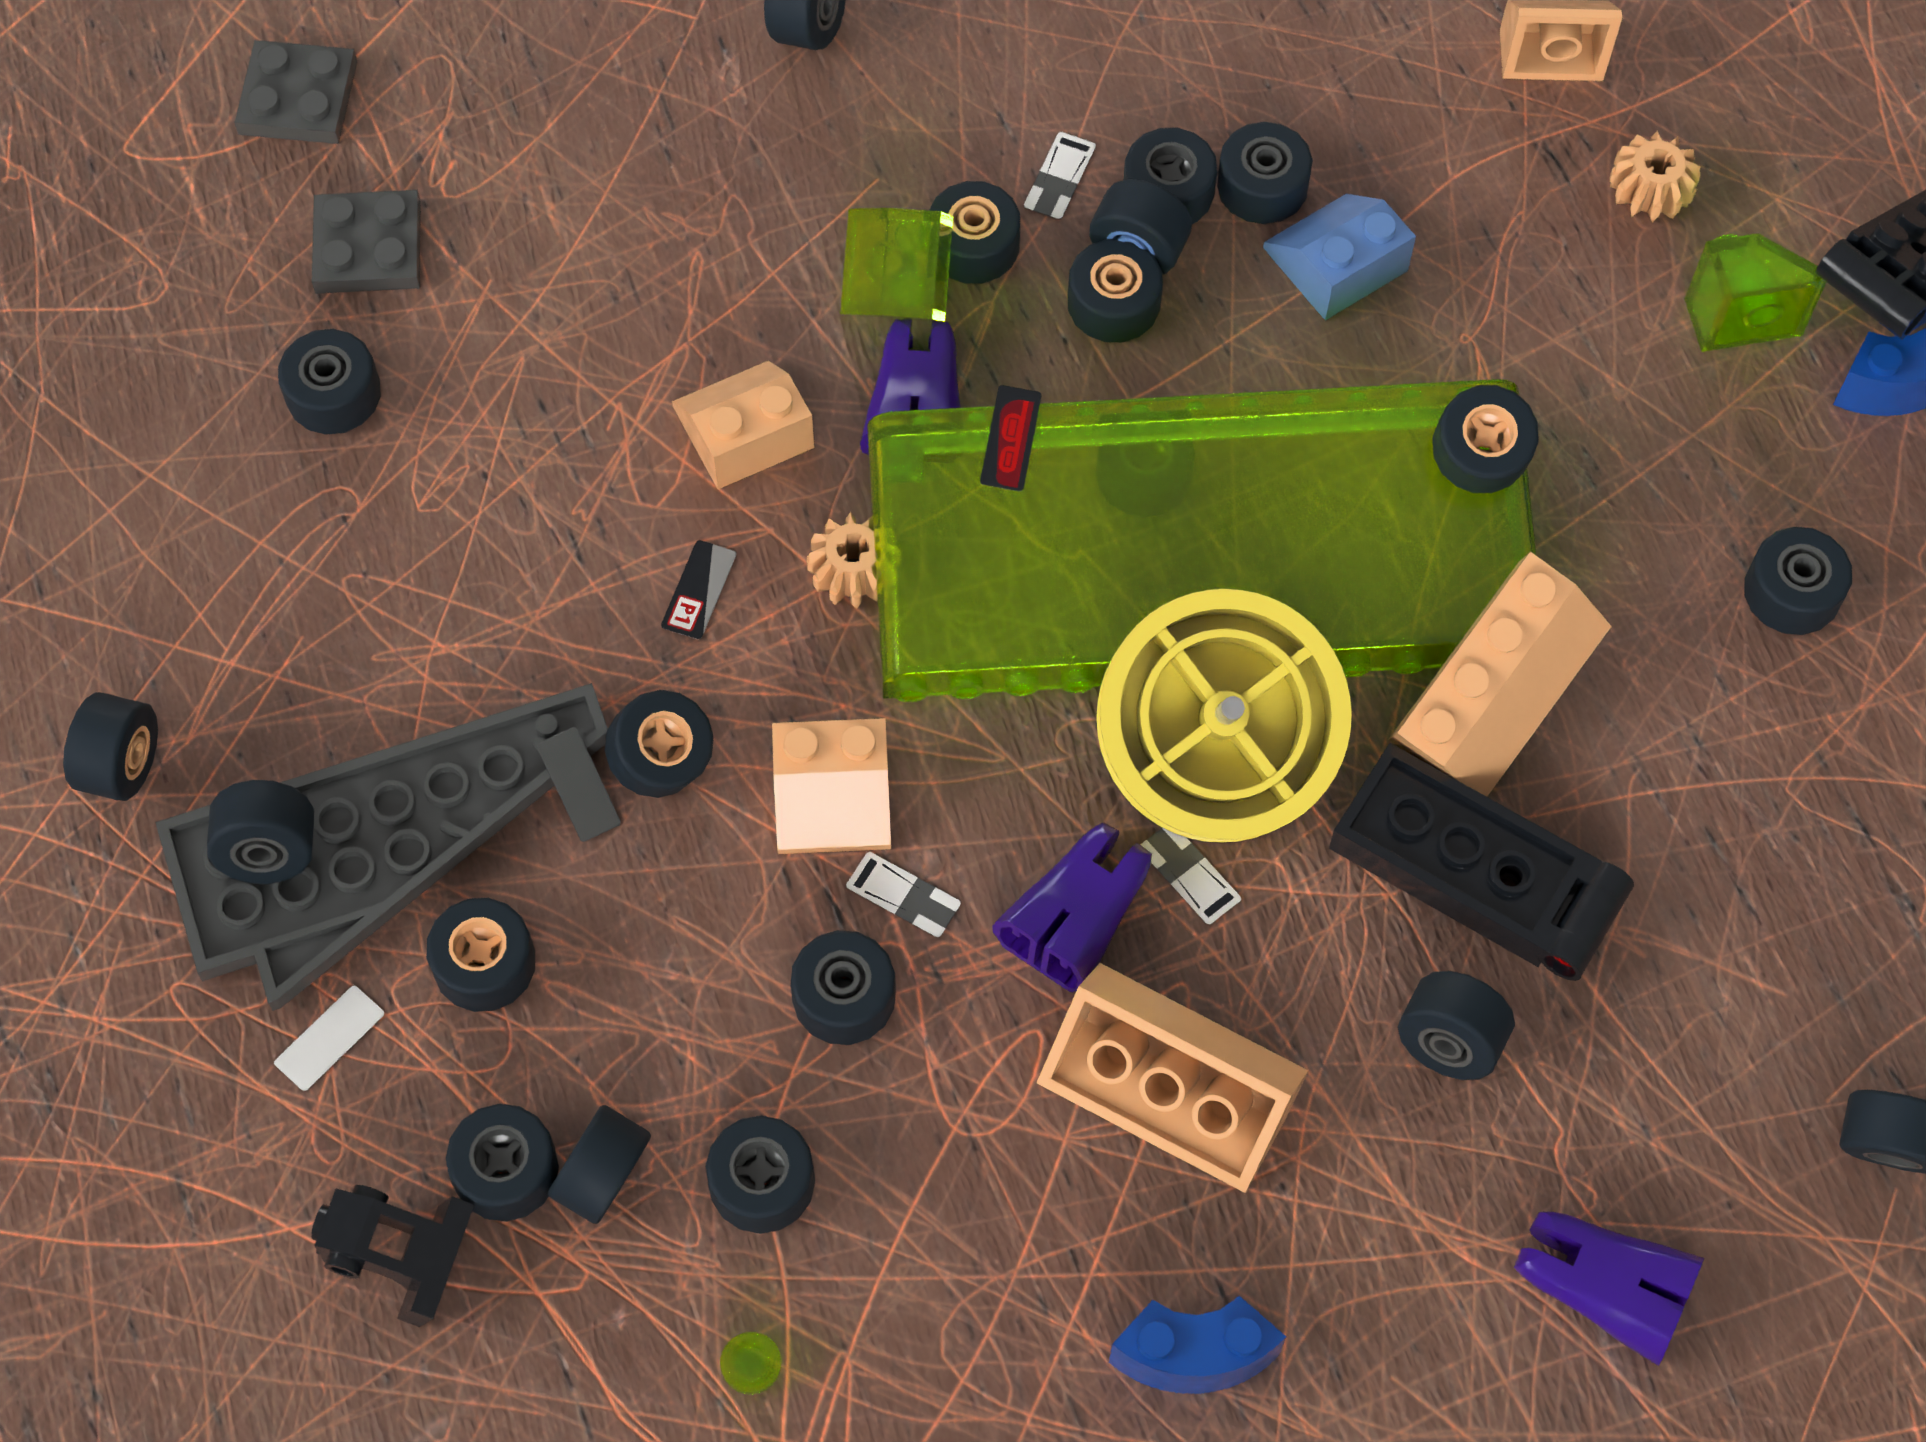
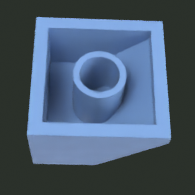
M1346 193L1266 240L1263 244V249L1323 319L1327 320L1406 273L1409 269L1416 235L1385 200Z

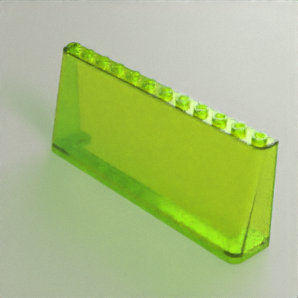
M1492 379L1042 403L1039 407L1024 489L1021 492L986 486L980 483L995 406L893 411L879 414L869 421L867 432L883 699L896 698L902 702H917L925 699L927 696L951 695L958 699H971L980 696L982 693L1007 692L1014 696H1026L1038 690L1061 688L1070 693L1085 692L1093 687L1101 686L1112 657L1127 635L1146 616L1176 598L1213 589H1236L1255 592L1288 605L1304 616L1325 637L1335 652L1345 677H1359L1370 671L1394 670L1399 674H1413L1425 668L1442 667L1518 562L1530 551L1536 556L1537 553L1528 469L1526 468L1524 473L1509 487L1494 493H1472L1456 487L1441 473L1433 457L1432 437L1445 407L1460 392L1477 385H1498L1519 395V388L1514 382L1509 380ZM1481 446L1479 447L1483 450H1489V448H1483Z

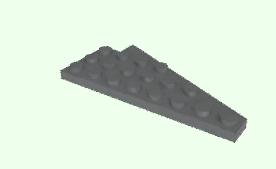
M592 683L280 782L290 785L306 795L314 807L312 860L302 873L286 881L271 884L247 883L232 879L217 870L207 857L210 805L155 822L196 970L201 980L205 981L257 964L268 1004L272 1011L282 1008L555 786L537 749L539 742L567 729L576 727L590 757L606 744L608 728Z

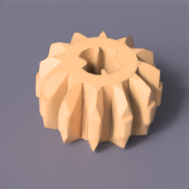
M1657 131L1648 141L1637 134L1629 146H1622L1621 150L1616 154L1615 167L1612 168L1610 174V187L1616 189V204H1631V217L1643 211L1648 213L1652 223L1660 216L1661 212L1673 219L1680 212L1681 207H1688L1689 203L1693 201L1697 191L1695 187L1698 185L1701 176L1700 166L1694 164V149H1679V137L1670 142L1662 141Z
M850 512L846 517L845 525L840 526L833 520L828 519V522L825 524V534L814 533L811 539V550L813 552H810L807 556V569L811 574H814L813 585L817 592L829 590L830 600L834 605L845 596L851 597L852 605L857 609L862 602L861 596L866 594L874 601L879 602L882 597V587L893 588L896 582V571L894 569L900 565V551L897 550V547H893L894 536L890 529L877 531V521L873 516L862 525L856 524V518ZM853 558H854V559H859V561H857V562H848V559H853Z

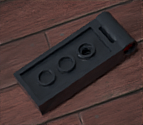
M1926 190L1852 230L1846 240H1839L1826 253L1815 270V274L1901 340L1907 337L1913 330L1926 323Z
M1391 743L1384 750L1334 829L1329 846L1330 850L1537 967L1542 963L1555 975L1571 981H1577L1581 978L1634 888L1632 878L1621 868L1601 861ZM1501 879H1511L1516 886H1508Z

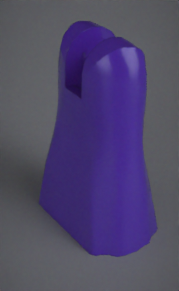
M896 319L890 326L884 343L879 373L860 440L861 451L870 456L871 460L880 462L952 465L956 460L964 456L965 450L954 332L949 322L932 320V329L928 342V350L930 351L911 350L913 349L912 319Z
M1104 822L1085 833L1047 874L1028 889L992 925L994 935L1006 950L1072 993L1077 991L1078 986L1102 960L1122 918L1146 879L1152 860V853L1139 843H1136L1130 848L1112 873L1101 867V864L1111 852L1119 836V830Z
M1539 1212L1529 1229L1531 1235L1546 1246L1568 1256L1564 1262L1540 1250L1522 1248L1518 1254L1514 1269L1533 1286L1582 1314L1616 1340L1659 1366L1694 1286L1704 1258L1668 1246L1620 1234L1567 1214Z

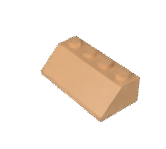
M1530 551L1518 562L1388 740L1405 752L1487 797L1612 626L1575 583Z
M1099 963L1078 986L1037 1080V1084L1246 1193L1280 1131L1309 1070Z

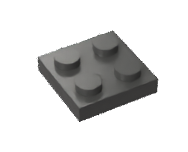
M254 40L234 122L238 135L339 144L357 66L355 50Z
M418 190L314 195L312 285L315 294L420 288L421 201Z

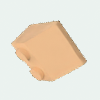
M1507 0L1500 27L1503 79L1603 81L1621 25L1622 10L1610 1Z
M770 361L761 363L672 401L674 410L717 489H721L814 448L813 420L810 410L789 373Z
M886 718L772 723L778 854L891 849Z

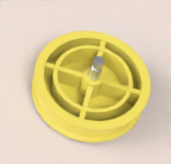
M1213 589L1191 593L1162 605L1146 616L1127 635L1112 657L1105 672L1097 702L1096 721L1100 750L1105 765L1121 793L1134 808L1158 826L1174 834L1204 842L1224 843L1253 839L1277 830L1304 814L1320 799L1336 777L1343 762L1351 732L1352 712L1348 684L1342 666L1325 637L1312 623L1288 605L1268 596L1245 590Z

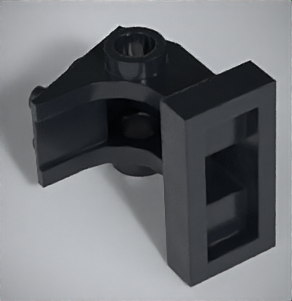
M355 1185L353 1191L348 1192L336 1188L330 1205L323 1204L318 1210L311 1233L312 1240H316L314 1245L317 1249L316 1254H319L323 1259L324 1267L333 1273L353 1279L360 1277L362 1269L392 1279L407 1290L397 1319L417 1327H421L433 1320L474 1204L452 1196L438 1206L432 1221L388 1204L389 1196L377 1189L364 1185ZM378 1223L410 1235L401 1261L368 1249Z

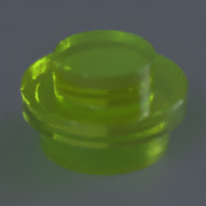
M745 1332L732 1338L724 1347L720 1358V1367L724 1380L732 1389L743 1394H758L769 1389L778 1379L782 1365L777 1345L768 1336L758 1332Z

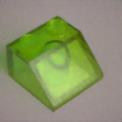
M901 208L849 209L840 314L945 322L953 216L941 211Z
M1759 233L1744 236L1726 234L1714 240L1706 241L1684 299L1701 352L1803 336L1827 283L1815 274L1817 265Z

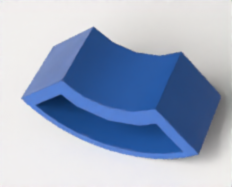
M1926 328L1908 335L1902 340L1897 336L1889 337L1868 332L1833 405L1848 411L1873 416L1904 415L1926 409Z
M1240 1296L1221 1310L1200 1315L1173 1312L1152 1300L1114 1341L1111 1347L1109 1363L1123 1374L1149 1387L1181 1394L1209 1393L1233 1387L1260 1373L1280 1355L1287 1336Z

